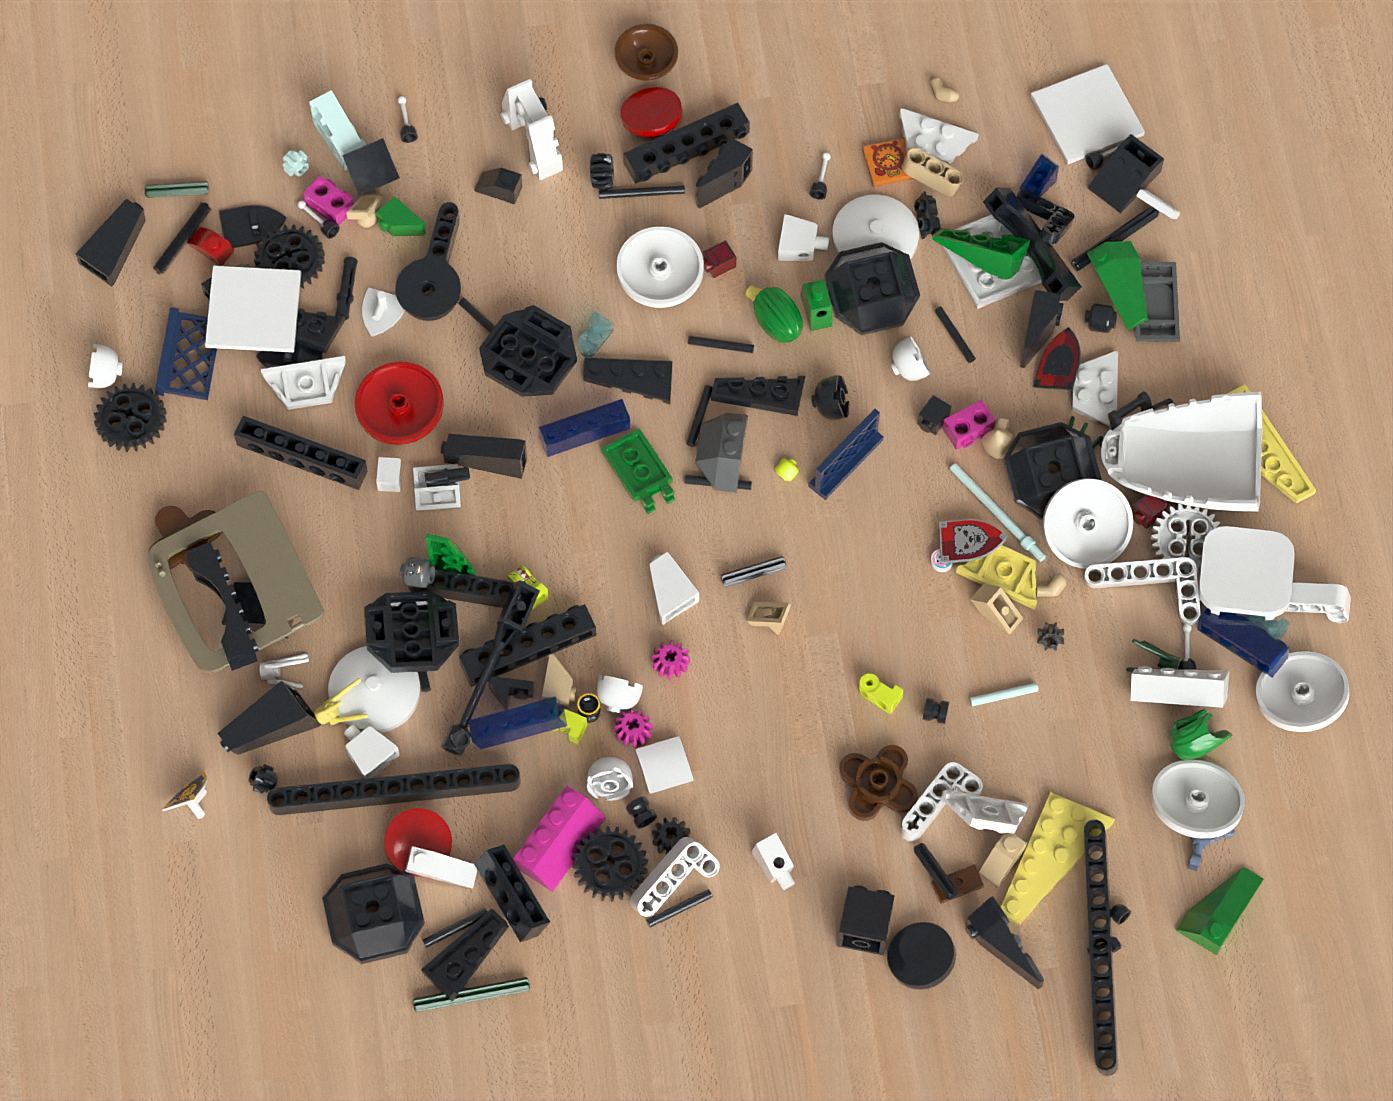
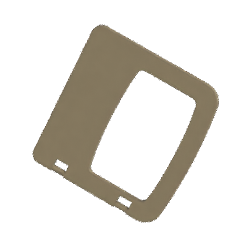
M263 491L255 492L157 542L148 552L147 562L165 609L196 666L206 673L218 672L230 665L224 655L223 648L215 652L210 651L200 636L179 594L169 566V559L171 556L218 532L224 533L235 549L262 606L266 624L264 627L248 635L250 640L255 639L259 650L293 634L294 631L304 626L306 627L320 620L324 615V608L271 500ZM300 616L302 621L290 627L288 621Z

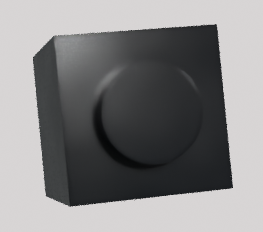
M932 395L918 414L917 424L923 431L936 435L943 426L944 419L950 416L951 405Z

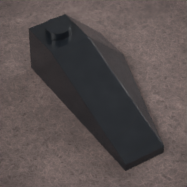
M993 896L988 898L967 918V927H965L967 934L971 939L975 938L979 945L1034 987L1040 989L1044 983L1042 975L1028 953L1023 954L1021 940L1018 935L1011 934L1008 926L1010 921Z

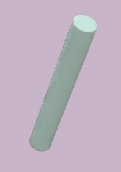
M1037 683L970 697L971 706L1038 692Z

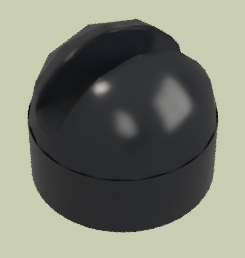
M1116 904L1111 909V918L1118 925L1124 923L1131 914V911L1123 904Z

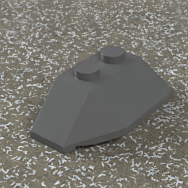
M724 413L701 425L696 465L711 483L714 490L737 493L748 415Z

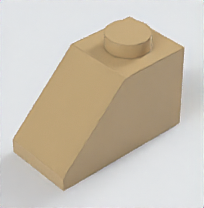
M984 583L970 599L982 616L1007 634H1011L1024 619L999 586Z
M550 654L542 692V705H555L570 709L571 701L575 702L577 688L573 687V679L555 655Z
M1005 832L983 864L979 875L998 887L1025 852L1027 843L1015 834Z

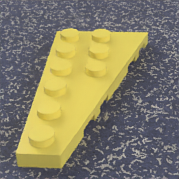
M1245 384L1227 394L1250 392ZM1262 410L1261 476L1293 502L1298 503L1314 495L1316 489Z
M1050 792L1001 905V909L1009 921L1020 925L1037 907L1038 903L1049 894L1053 887L1085 855L1084 826L1088 821L1093 819L1099 820L1104 824L1105 830H1107L1115 822V819ZM1093 829L1089 835L1092 837L1099 836L1101 830Z

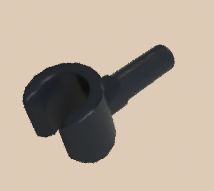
M1112 937V950L1114 953L1121 949V943L1116 937ZM1101 943L1095 946V949L1098 951L1104 950L1107 944Z

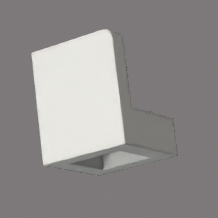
M379 457L376 480L378 491L400 492V458Z

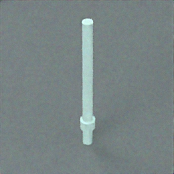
M956 463L950 467V470L1021 542L1020 545L1026 551H1030L1039 562L1046 558V555L1035 545L1036 541L1030 535L1027 536Z

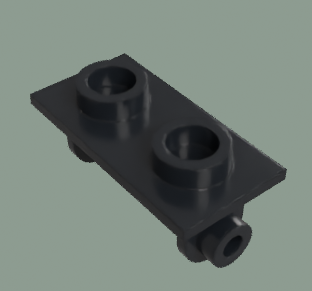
M924 191L914 204L918 218V228L923 240L928 234H932L933 237L941 229L939 217H932V215L936 216L938 214L936 199L932 195L927 196L926 191Z

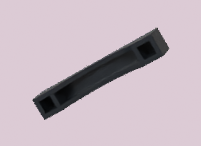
M996 187L983 201L984 205L992 216L1014 236L1030 240L1027 252L1039 271L1042 285L1047 292L1061 294L1060 301H1068L1082 286L1054 247L1040 238L1041 229L1011 188Z
M211 542L185 551L195 580L214 591L226 607L227 622L221 644L231 670L234 671L257 662L255 653L259 651L255 639L250 640L248 636L252 632L247 620L242 621L241 619L244 612L240 602L235 604L233 598H236L237 595L233 585L228 586L226 582L230 578L226 567H220L219 563L223 561L219 550H214Z

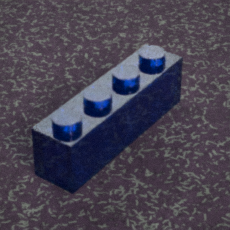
M623 399L540 426V441L546 456L550 457L629 430L630 416Z
M1207 608L1198 618V631L1271 678L1274 677L1288 659L1289 648L1282 640H1276L1269 636L1263 628L1255 627L1242 615L1238 616L1235 613L1222 611L1217 615L1211 613V610Z
M556 697L468 720L472 742L480 750L567 726L564 705Z

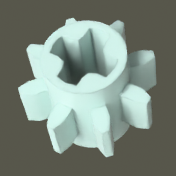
M296 150L289 151L283 158L284 164L282 166L285 167L284 171L290 177L293 174L295 176L303 175L309 168L308 156L302 150L299 152Z

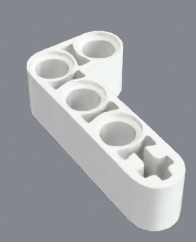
M1292 583V594L1288 609L1285 612L1326 613L1329 620L1344 623L1349 620L1351 597L1347 587L1339 584Z
M956 762L947 763L903 819L901 827L902 837L909 842L917 841L946 805L941 796H936L933 793L935 790H947L981 796V779ZM955 773L958 775V778L951 779L947 774ZM974 786L977 791L969 792L966 790V787ZM927 807L931 810V813L924 814L920 809ZM917 820L918 822L916 824V829L913 828L911 829V831L908 830V827H913L915 821Z
M690 837L681 838L632 894L630 898L631 907L643 916L653 915L693 868L705 877L715 876L720 867L718 860L701 844ZM693 845L692 852L687 854V849ZM709 860L708 866L703 869V863ZM678 863L677 869L671 872L673 865ZM662 881L661 888L656 890V885Z

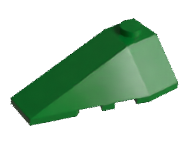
M941 228L932 237V240L985 272L998 276L999 279L1003 280L1011 279L1019 272L1030 244V240L1012 235L1002 234V238L989 237V233L985 232L970 235L969 231Z
M1105 242L1087 252L1127 329L1130 330L1147 321L1141 259L1132 242Z
M426 534L429 560L435 569L476 576L475 569L459 545L449 538Z
M1245 867L1241 868L1188 910L1176 931L1217 955L1264 879Z

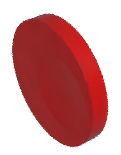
M651 87L635 92L625 100L620 111L625 129L641 137L659 136L670 131L679 123L683 114L681 100L678 95L669 89L661 87Z
M412 808L401 812L391 821L385 832L384 849L388 860L400 871H405L412 846L449 856L452 849V835L449 826L440 815L428 809ZM408 873V874H410V875H412V876H420V875Z

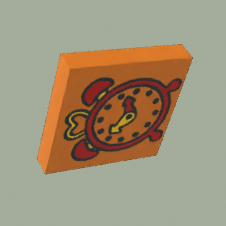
M904 138L863 146L862 151L873 187L912 179L911 176L902 170V163L907 154Z

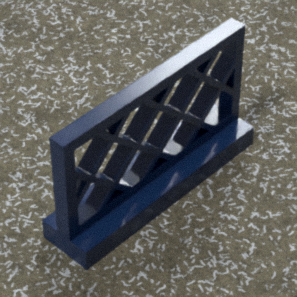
M170 307L155 393H158L160 396H164V393L208 400L217 348H213L206 355L199 349V346L206 342V332L202 327L207 325L208 317L179 312L178 308ZM182 320L192 321L195 327L186 332L181 326ZM199 330L204 338L195 343L189 335ZM186 338L192 346L182 351L177 344ZM195 349L201 358L192 363L186 354ZM182 357L188 366L179 371L174 362ZM204 361L209 370L200 374L195 366ZM192 369L197 377L187 382L182 374ZM177 377L184 383V386L179 389L170 387V382ZM201 381L205 386V393L196 392L191 386Z
M874 409L816 469V476L809 482V488L824 500L883 441L884 436L878 432L880 417L878 410Z

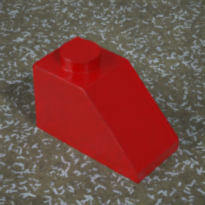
M201 226L187 243L218 266H223L234 252L228 240L215 231Z

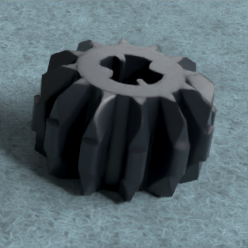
M605 153L593 154L590 158L591 185L595 189L612 188L614 185L613 157L611 154Z
M665 817L663 819L664 825L657 822V830L652 831V836L654 837L652 844L658 846L657 851L659 853L666 850L667 855L681 838L689 837L690 828H684V820L677 824L676 817H673L672 822H669Z

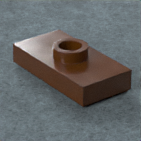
M975 864L947 875L958 890V896L955 898L984 887ZM934 880L931 881L940 904L950 901L945 897Z

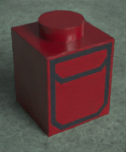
M726 240L703 251L704 270L707 273L710 272L713 278L736 268L737 257Z
M1146 494L1133 505V519L1137 524L1147 529L1155 523L1157 518L1162 517L1163 511L1167 512L1169 504L1164 499Z

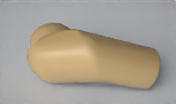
M935 78L930 82L938 100L944 102L957 101L959 97L958 92L951 88L943 87L940 78Z
M1056 574L1048 586H1036V596H1058L1067 584L1064 575Z

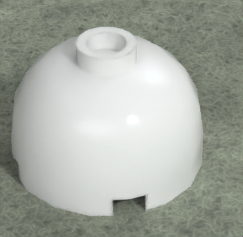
M911 336L903 339L895 346L892 353L894 362L891 363V367L896 375L901 374L904 379L909 381H918L931 374L925 358L922 357L918 345Z
M93 343V349H97V352H92L89 377L93 379V383L89 382L88 387L106 388L115 382L117 375L121 376L123 362H118V354L111 347Z
M599 675L596 693L600 702L608 706L607 711L620 714L621 710H629L639 702L643 686L637 683L631 685L627 680Z
M603 757L596 760L589 768L587 789L597 799L599 795L606 797V801L620 800L630 793V789L633 788L631 769L620 758Z

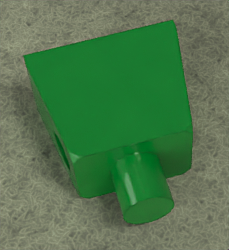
M818 280L803 284L800 296L811 331L832 327V304L825 281ZM821 311L822 315L817 316L816 314Z

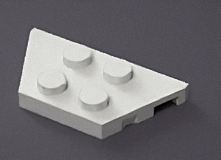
M901 108L899 113L903 126V137L906 140V152L912 148H918L948 165L954 161L956 156H960L971 143H975L979 136L977 133Z
M1118 351L1080 364L1072 390V411L1085 415L1096 423L1099 421L1109 426V430L1112 429L1108 413L1113 410L1117 411Z
M345 356L266 368L261 369V374L288 410L328 404L333 401L346 359Z
M943 790L941 799L969 826L976 829H991L999 833H1015L1028 808L1026 803Z

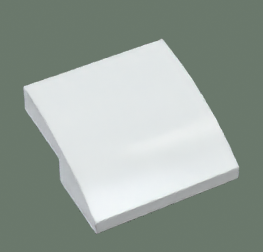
M458 464L413 468L416 511L461 508L459 482L450 483L449 486L442 484L427 487L425 481V473L444 471V468H447V470L456 469Z
M679 736L635 749L649 794L694 781Z

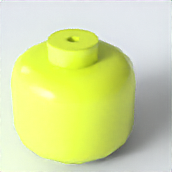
M782 458L774 468L775 473L785 481H791L799 472V469L796 467L797 462L791 458L789 460Z

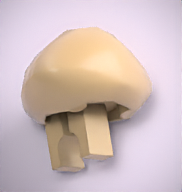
M1004 418L999 419L996 429L987 432L981 439V445L985 451L996 459L1004 458L1015 439V436L1009 433V420Z

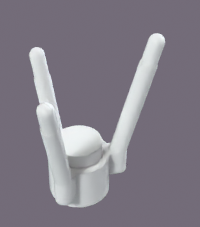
M308 654L260 662L261 680H267L268 685L278 684L280 681H283L276 679V677H280V667L308 662ZM283 681L293 688H303L302 684Z

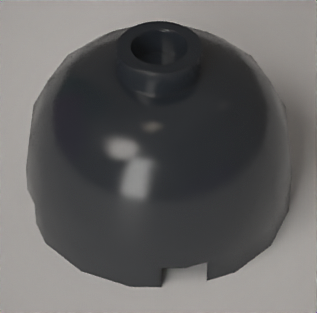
M834 375L824 378L817 384L815 394L811 396L813 407H817L818 412L827 419L838 420L847 418L849 415V401L845 400V394H848V390L841 375Z

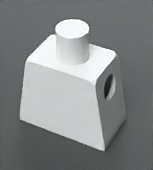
M784 214L778 261L813 260L815 249L828 250L829 238L817 236L818 225L816 223Z
M352 725L344 732V735L350 740L345 746L346 752L362 779L373 778L400 756L398 747L371 726L360 732L355 725Z
M775 833L755 844L751 853L769 882L772 883L777 880L783 891L793 886L795 882L790 872L794 866L778 835ZM774 864H778L781 868H776Z

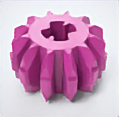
M672 640L669 642V645L662 642L660 644L661 648L655 647V655L651 656V662L654 663L653 670L659 671L660 677L667 674L669 680L672 679L673 674L678 678L681 677L680 671L686 672L688 670L686 665L690 664V658L687 657L688 650L682 649L681 642L674 646Z
M632 708L629 710V714L622 711L621 718L615 719L616 726L613 727L614 733H617L616 739L617 741L624 740L623 745L625 747L632 743L633 748H636L637 742L644 745L645 738H651L650 730L653 729L651 723H648L650 717L648 715L642 716L643 711L641 709L637 714L634 713Z

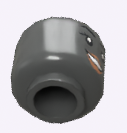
M410 557L406 560L405 564L401 565L400 577H403L404 583L407 586L425 588L434 580L435 567L428 559Z

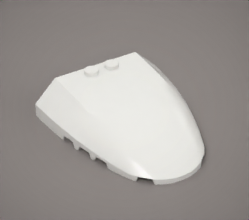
M1261 392L1213 395L1211 399L1203 401L1190 399L1186 404L1175 406L1174 403L1168 404L1167 408L1154 411L1149 409L1122 419V424L1113 431L1109 430L1104 437L1101 448L1104 468L1118 483L1138 492L1167 501L1217 510L1258 511L1260 506L1262 459Z

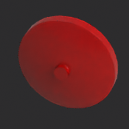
M391 362L379 366L362 380L355 395V412L363 430L375 440L391 445L409 444L424 438L436 427L444 408L442 389L436 377L426 368L411 362Z

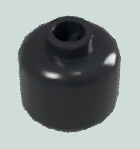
M1093 304L1090 310H1086L1084 323H1088L1090 331L1109 333L1111 329H1115L1117 312L1114 311L1111 305Z

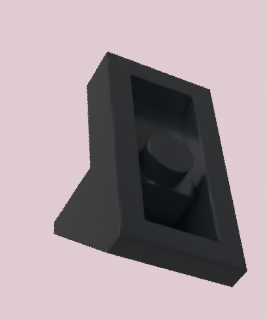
M490 676L488 680L490 691L506 711L509 708L511 695L517 699L533 698L534 681Z

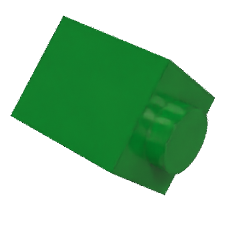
M395 196L376 212L377 226L383 232L387 231L392 236H424L426 234L425 222Z

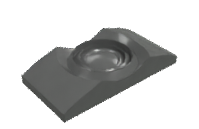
M1141 262L1148 320L1134 327L1135 341L1179 342L1176 262Z

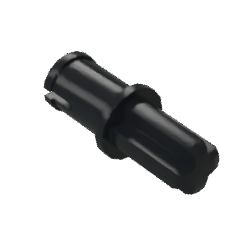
M468 467L450 470L444 468V471L425 473L427 487L442 484L449 486L450 483L470 479Z

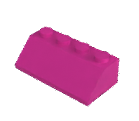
M567 785L514 856L513 860L521 872L553 892L571 868L572 863L576 861L572 859L573 854L578 853L575 850L576 845L583 846L581 838L584 837L589 840L588 833L590 831L595 835L597 828H600L606 817L585 796Z

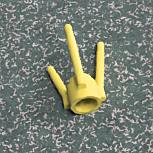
M360 678L351 682L332 698L324 701L323 705L315 709V716L318 722L321 724L330 722L331 725H335L339 722L368 717L366 713L337 717L339 715L338 706L342 702L334 703L360 683Z

